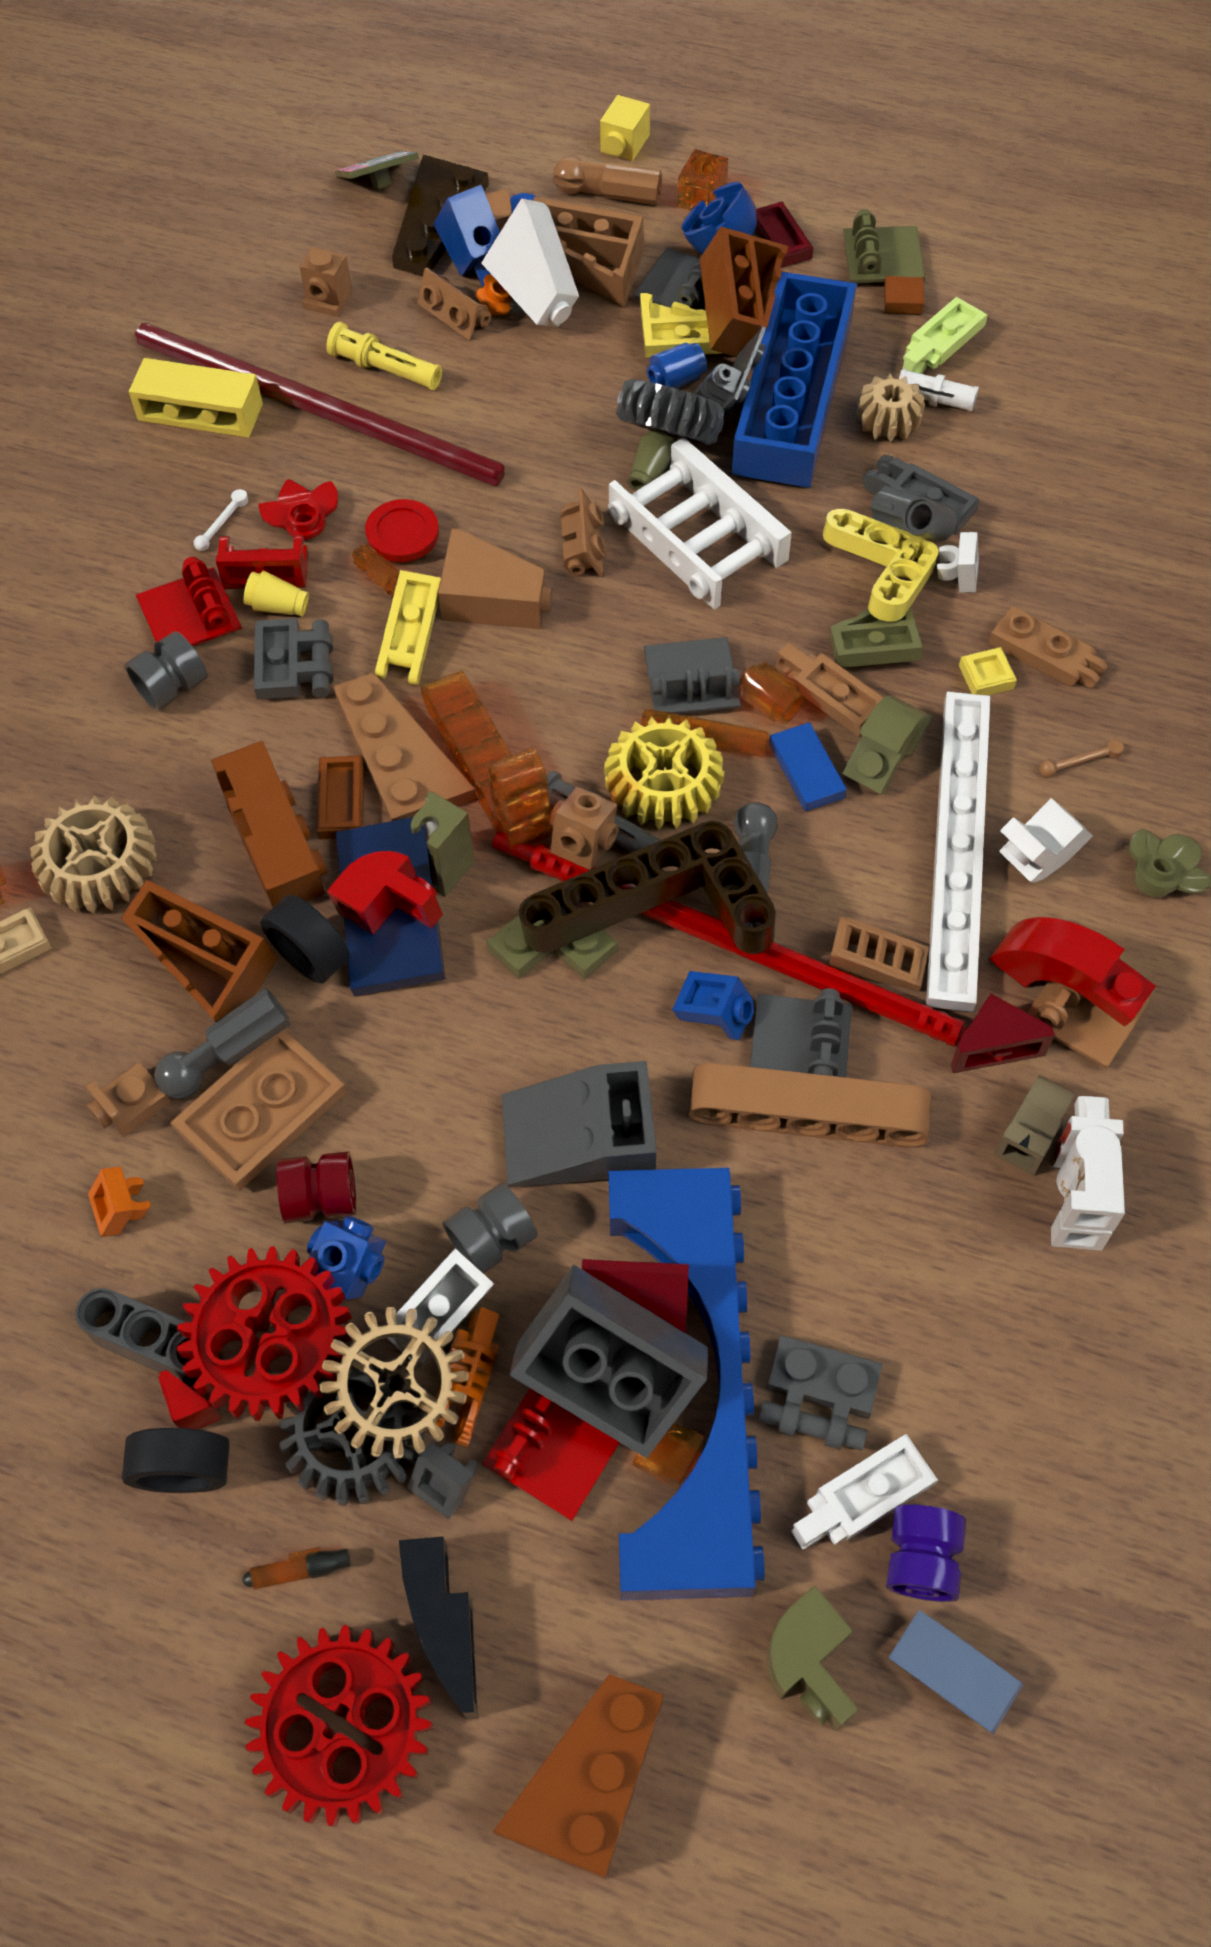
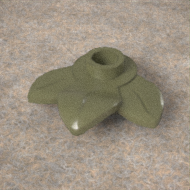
M1146 829L1138 830L1133 835L1128 851L1137 863L1134 869L1135 884L1144 894L1155 898L1165 897L1174 890L1198 894L1211 886V876L1204 870L1196 867L1201 859L1202 850L1193 838L1182 834H1173L1162 841Z

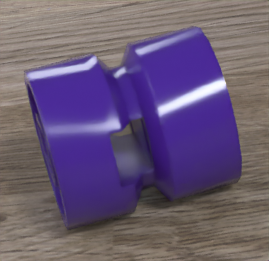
M915 1504L896 1506L891 1540L901 1550L891 1554L888 1564L886 1588L896 1594L935 1602L957 1601L960 1593L961 1572L959 1564L952 1557L962 1553L964 1550L965 1517L956 1512L933 1506Z

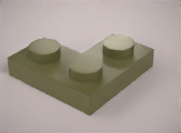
M519 915L486 941L488 951L518 979L552 952H536L529 948L524 940ZM539 920L533 925L544 926L550 923L551 921ZM600 930L553 950V952L585 980L618 952V942L606 931Z

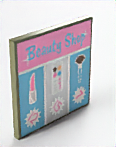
M400 151L335 171L336 177L351 179L369 173L373 188L377 187L379 189L392 185L388 167L419 159L418 152Z

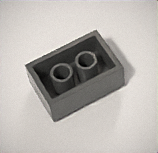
M573 1264L518 1341L510 1376L643 1457L648 1458L707 1380L708 1347Z

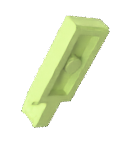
M955 297L912 335L911 342L906 347V354L903 357V369L923 374L927 366L935 369L938 365H942L986 326L988 315L960 298Z

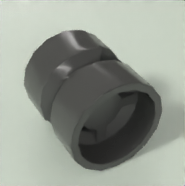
M173 631L155 643L154 653L143 651L124 663L125 671L131 683L147 704L156 711L178 698V689L180 687L190 690L208 676L206 668L195 649L177 631Z
M503 1182L478 1198V1208L475 1210L466 1206L442 1222L443 1228L455 1249L483 1274L502 1261V1251L506 1249L516 1252L538 1237L537 1230L529 1214L516 1195Z

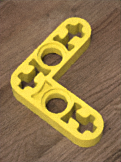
M835 509L827 514L823 530V538L827 543L887 566L873 586L868 604L869 612L877 619L887 622L902 619L932 575L939 553L938 547L928 539L912 535L909 532L851 510ZM874 541L883 542V543H885V544H879V543H876V542H874ZM897 577L907 578L911 581L901 580ZM890 595L894 596V598L888 600Z

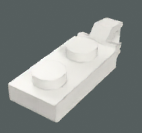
M905 1434L820 1487L816 1495L807 1502L812 1513L795 1523L791 1533L802 1550L828 1535L834 1545L844 1539L848 1541L893 1512L896 1506L904 1505L934 1486L938 1479L909 1436Z

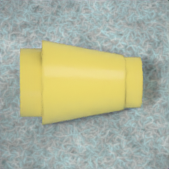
M263 570L261 574L251 572L249 575L243 601L245 605L252 606L253 611L303 617L309 600V592L303 591Z

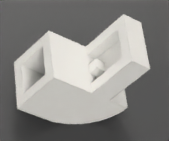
M1050 798L1026 824L1013 817L1000 830L1009 841L999 852L1030 882L1035 883L1045 879L1068 862L1093 835L1064 807Z

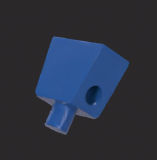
M479 185L448 197L434 222V227L459 274L466 276L476 272L483 288L484 277L491 273L481 262L500 234L483 187Z

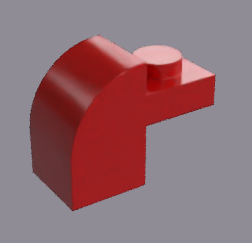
M379 851L358 858L341 873L327 890L338 914L372 935L376 933L395 908L400 909L431 929L443 916L436 899V890L427 881L417 877L409 857L398 852Z

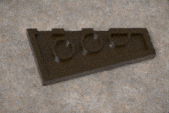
M423 154L392 255L393 267L395 269L422 277L425 268L433 270L446 250L434 227V222L448 197L482 185L485 191L489 185L488 173Z

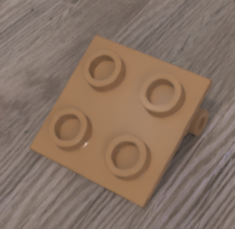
M1048 981L1027 1013L1052 1026L1055 1034L1054 1039L1107 1069L1153 997L1149 996L1133 1021L1124 1027L1080 993L1062 984Z

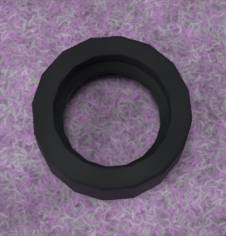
M286 895L260 922L264 934L279 954L302 975L316 983H325L350 957L346 943L333 925L317 909L295 895Z
M155 1428L133 1432L126 1437L122 1470L123 1483L136 1489L163 1493H198L218 1490L227 1483L229 1439L218 1433L189 1428Z

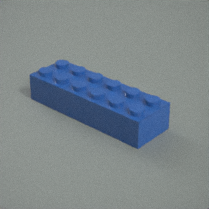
M788 272L781 273L775 290L776 296L768 327L761 341L762 344L766 345L760 362L753 370L750 380L751 385L746 395L734 438L732 475L811 488L852 322L857 283Z

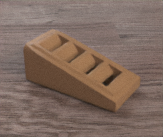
M840 916L829 966L858 978L920 991L929 947L861 921ZM848 944L858 945L856 953L847 950ZM867 947L876 949L874 960L865 957ZM885 951L895 953L892 966L883 963ZM904 956L913 957L910 973L901 970Z

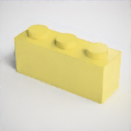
M149 358L143 359L129 389V395L138 421L248 438L263 405L255 374Z

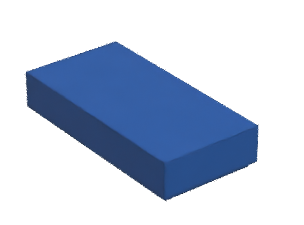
M810 722L770 735L769 745L805 812L846 797L847 789Z

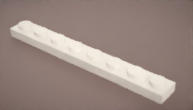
M946 692L944 700L926 1005L930 1007L974 1012L977 1003L990 696Z

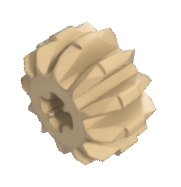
M891 374L885 380L874 376L871 384L863 386L859 402H857L856 414L857 420L861 422L862 432H873L874 440L881 436L887 437L890 443L895 436L906 440L909 433L917 431L918 426L921 424L925 407L924 396L919 392V384H908L906 376L900 380L894 379Z

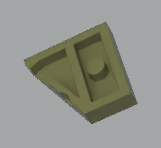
M911 606L905 616L898 621L887 622L879 620L867 609L856 618L846 619L830 627L829 640L835 663L842 668L922 660L923 645Z

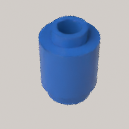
M684 342L654 354L650 357V365L647 366L649 382L676 389L698 381L700 376L707 372L705 354L697 343L689 344Z

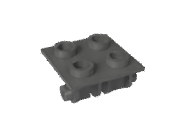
M666 248L635 292L634 298L640 300V293H648L652 295V303L671 308L675 301L688 305L695 310H706L700 259Z
M762 327L739 352L733 367L727 364L717 365L695 390L694 394L718 402L725 409L724 415L729 416L736 403L741 404L749 391L751 381L746 378L750 368H756L763 356L766 345L762 344L761 340L766 328Z
M728 637L644 646L655 717L740 708L737 686L740 684L738 669L733 668Z
M830 988L823 989L820 996L815 1000L758 994L750 1067L846 1077L852 1004H845L843 999L840 998V992Z

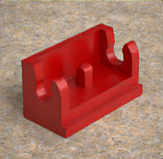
M294 535L293 549L259 548L251 550H234V546H229L230 537L220 536L215 562L224 589H245L251 572L261 574L263 570L298 588H306L309 552L307 545H303L304 535Z

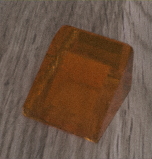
M673 1423L648 1458L637 1453L632 1465L678 1491L704 1446L705 1436Z

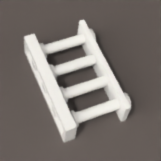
M684 437L671 445L670 470L633 494L626 491L616 480L609 483L608 511L614 522L627 528L688 585L691 593L696 598L703 599L714 610L721 605L723 579L758 556L764 557L775 568L789 560L792 532ZM678 484L685 486L694 494L659 518H656L644 507ZM703 508L711 509L721 518L684 543L670 531ZM730 532L737 533L747 542L746 545L711 568L696 555Z

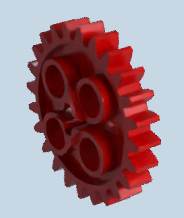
M270 1246L265 1260H259L253 1248H250L247 1253V1263L239 1265L237 1260L230 1255L227 1257L229 1272L223 1275L212 1267L208 1270L214 1282L210 1288L200 1284L194 1285L193 1288L201 1298L199 1304H183L182 1308L193 1318V1321L177 1325V1330L180 1334L191 1339L177 1346V1351L183 1358L191 1359L182 1369L189 1378L199 1377L193 1387L201 1396L212 1391L209 1402L217 1410L229 1400V1412L235 1418H238L246 1406H249L253 1419L260 1421L265 1407L270 1406L278 1419H282L284 1403L289 1401L301 1412L304 1410L302 1398L304 1393L308 1391L319 1399L323 1397L317 1384L321 1378L337 1381L336 1373H329L323 1370L322 1364L324 1360L341 1362L343 1358L342 1355L336 1353L331 1348L333 1340L336 1339L343 1343L352 1340L345 1327L340 1326V1324L352 1319L348 1307L338 1306L346 1297L341 1287L330 1289L335 1280L329 1270L317 1275L319 1266L313 1257L305 1261L300 1267V1257L294 1249H291L284 1261H281L275 1246ZM285 1290V1293L280 1296L275 1305L274 1298L277 1291ZM251 1292L262 1293L261 1300L255 1307L247 1310L239 1309L240 1301L245 1295ZM300 1306L312 1308L310 1316L304 1322L299 1324L287 1322L288 1316L295 1308ZM270 1324H272L275 1329L274 1333H264L259 1341L256 1333L258 1331L266 1332ZM234 1340L243 1342L242 1349L234 1358L229 1360L219 1359L221 1349L228 1342ZM290 1355L293 1357L291 1366L284 1373L279 1375L268 1373L269 1365L278 1356ZM255 1361L256 1368L253 1375L245 1376V1372L251 1368Z
M343 1625L338 1641L333 1642L329 1633L323 1627L318 1632V1646L312 1648L300 1636L297 1638L299 1656L292 1659L282 1651L277 1653L278 1660L283 1667L279 1675L264 1670L261 1673V1676L271 1688L268 1694L253 1693L250 1696V1699L263 1709L261 1715L245 1719V1725L260 1731V1737L246 1744L245 1748L250 1753H263L264 1759L252 1769L253 1775L262 1777L272 1774L274 1776L264 1793L268 1797L273 1798L283 1791H287L282 1810L286 1813L291 1814L304 1802L303 1821L313 1824L321 1809H325L327 1825L337 1827L341 1811L346 1809L352 1823L357 1825L361 1823L362 1805L368 1803L373 1811L381 1815L384 1813L381 1798L383 1793L388 1791L400 1800L404 1797L402 1789L397 1782L401 1774L414 1779L419 1777V1773L409 1761L412 1755L424 1756L429 1754L430 1750L416 1739L418 1733L433 1730L434 1724L431 1721L418 1717V1712L430 1706L432 1701L426 1695L414 1696L413 1691L425 1679L420 1672L404 1676L403 1673L409 1667L412 1659L407 1653H403L391 1660L390 1657L395 1643L390 1638H386L375 1649L373 1648L374 1633L371 1629L366 1628L358 1642H353V1634L350 1627ZM332 1668L344 1669L346 1674L344 1689L333 1698L322 1697L319 1691V1682L323 1674ZM301 1694H305L340 1717L349 1710L346 1720L356 1729L380 1743L383 1747L382 1753L379 1755L372 1754L343 1733L337 1732L330 1739L334 1731L333 1728L300 1706L297 1702L298 1697ZM380 1698L391 1700L394 1706V1714L388 1725L381 1729L373 1730L368 1728L365 1721V1713L368 1706ZM299 1720H310L313 1726L311 1742L300 1751H291L287 1745L289 1728ZM354 1750L358 1752L361 1759V1769L358 1776L349 1783L339 1784L333 1774V1766L336 1759L346 1751Z

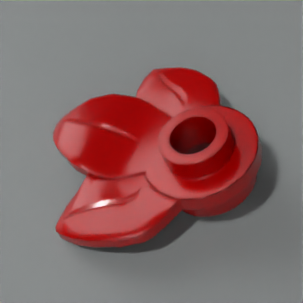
M288 479L279 492L278 501L258 504L259 512L263 521L268 525L286 529L292 537L294 535H304V540L312 539L323 532L326 526L325 518L336 510L338 506V492L332 481L325 482L310 492L300 484Z

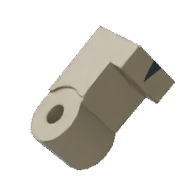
M1039 1075L1015 1117L1004 1132L994 1155L1034 1176L1062 1124L1060 1121L1075 1093ZM1014 1147L1024 1151L1025 1153L1031 1156H1024L1019 1154L1014 1149Z

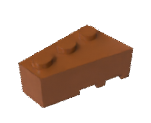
M609 1674L493 1830V1833L500 1838L606 1880L661 1711L664 1694Z

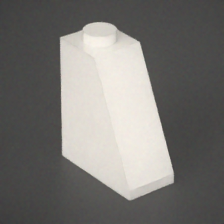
M521 199L481 263L536 325L559 327L570 316L572 306L578 299L579 294L549 208L542 202Z

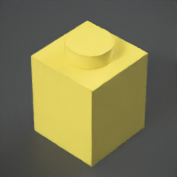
M617 95L600 120V152L633 161L650 135V104Z

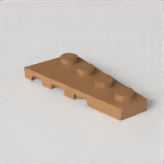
M374 673L333 686L337 702L360 754L363 755L364 763L390 821L414 817L426 803L425 797L430 791L456 806L476 799L475 788Z

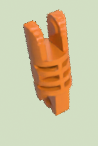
M480 1307L472 1313L466 1331L462 1329L456 1330L449 1352L461 1349L464 1353L462 1360L450 1364L451 1372L467 1371L469 1375L467 1381L452 1383L451 1391H458L467 1395L464 1404H457L463 1406L454 1435V1443L464 1447H468L500 1346V1344L492 1342L499 1313L484 1307ZM440 1383L438 1385L435 1398H438L440 1391ZM448 1401L446 1409H449L450 1403L454 1402ZM440 1417L435 1424L441 1429L445 1420Z

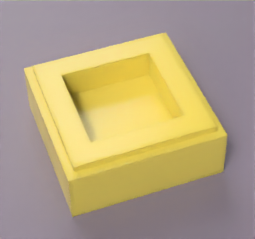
M1001 647L962 656L960 659L959 668L972 694L988 696L1015 688L1017 679Z

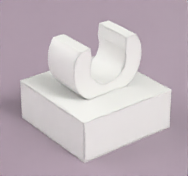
M960 532L959 548L953 545L939 547L940 562L943 563L937 565L938 579L949 581L958 577L959 593L976 592L979 566L977 532Z

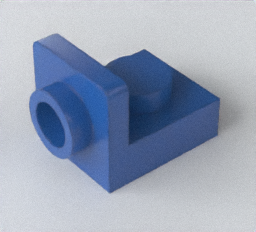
M689 971L672 1010L679 1020L719 1025L729 1039L740 1040L746 1024L753 1017L754 1000L738 976Z

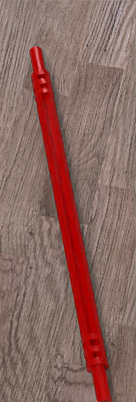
M500 831L496 833L492 842V848L530 863V869L543 872L545 875L557 878L561 882L589 871V869L550 853L551 849L548 846L539 844L536 847ZM625 884L619 888L628 890L636 887V885ZM674 900L640 913L820 990L827 988L835 989L840 992V998L908 1026L916 1032L927 1034L935 1040H941L952 1047L960 1042L968 1027L964 1026L965 1021L962 1019L953 1018L945 1012L934 1010L933 1007L926 1004L922 1005L773 942L771 947L763 953H745L734 944L722 920ZM992 1051L981 1053L1000 1062L1003 1056L994 1057Z

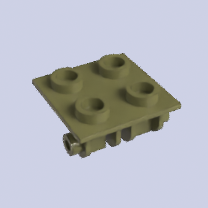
M862 209L854 217L852 228L843 229L850 282H885V276L923 277V281H925L917 226L875 227V215L867 209Z

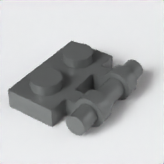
M297 618L255 621L254 691L257 700L300 697V683L304 682L312 684V694L315 697L323 698L329 695V684L333 682V666L329 663V654L333 651V636L329 633L327 621L322 619L313 621L311 631H300ZM300 652L312 653V661L300 662Z
M781 1335L767 1390L786 1395L785 1405L782 1406L764 1400L759 1421L778 1426L779 1433L794 1436V1433L798 1432L825 1440L824 1446L840 1450L843 1445L862 1451L867 1430L848 1425V1416L853 1414L869 1419L882 1363ZM802 1400L832 1408L831 1418L827 1419L800 1411Z

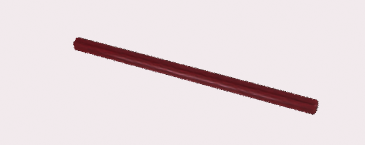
M145 322L141 323L139 329L135 331L139 345L189 365L255 374L260 393L492 486H498L505 476V466L498 461Z

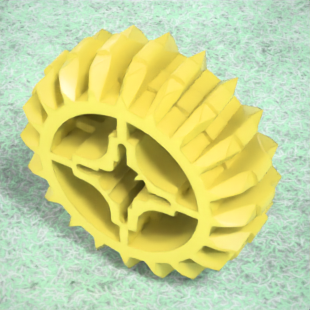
M669 715L665 723L657 724L651 716L648 726L643 727L634 722L631 733L621 731L618 743H611L608 751L609 757H607V761L604 764V773L607 775L605 777L606 789L608 793H611L612 802L616 803L617 807L622 806V812L626 818L638 814V822L641 826L648 820H654L659 830L664 822L671 821L677 829L681 824L682 818L694 824L698 817V812L708 814L711 802L717 801V798L720 796L721 784L724 781L721 752L716 751L714 738H705L702 727L691 731L687 719L680 725L673 724ZM689 763L698 772V776L695 779L688 775L689 770L686 766ZM634 766L640 769V775L642 776V779L638 782L630 774Z

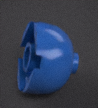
M739 181L730 182L713 191L716 199L708 205L701 200L685 218L681 228L684 232L683 234L691 246L701 255L720 227L753 236L757 225L756 206L748 191Z

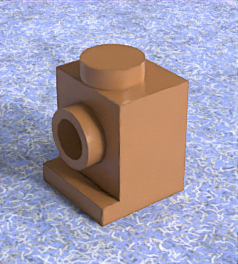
M311 247L299 266L305 298L302 301L303 308L338 317L352 294L347 256Z

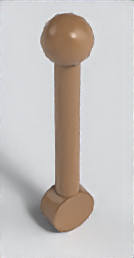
M1112 739L1107 743L1106 747L1057 762L1045 760L1039 767L1040 774L1044 777H1052L1058 770L1104 756L1114 759L1119 758L1124 751V744L1120 740Z

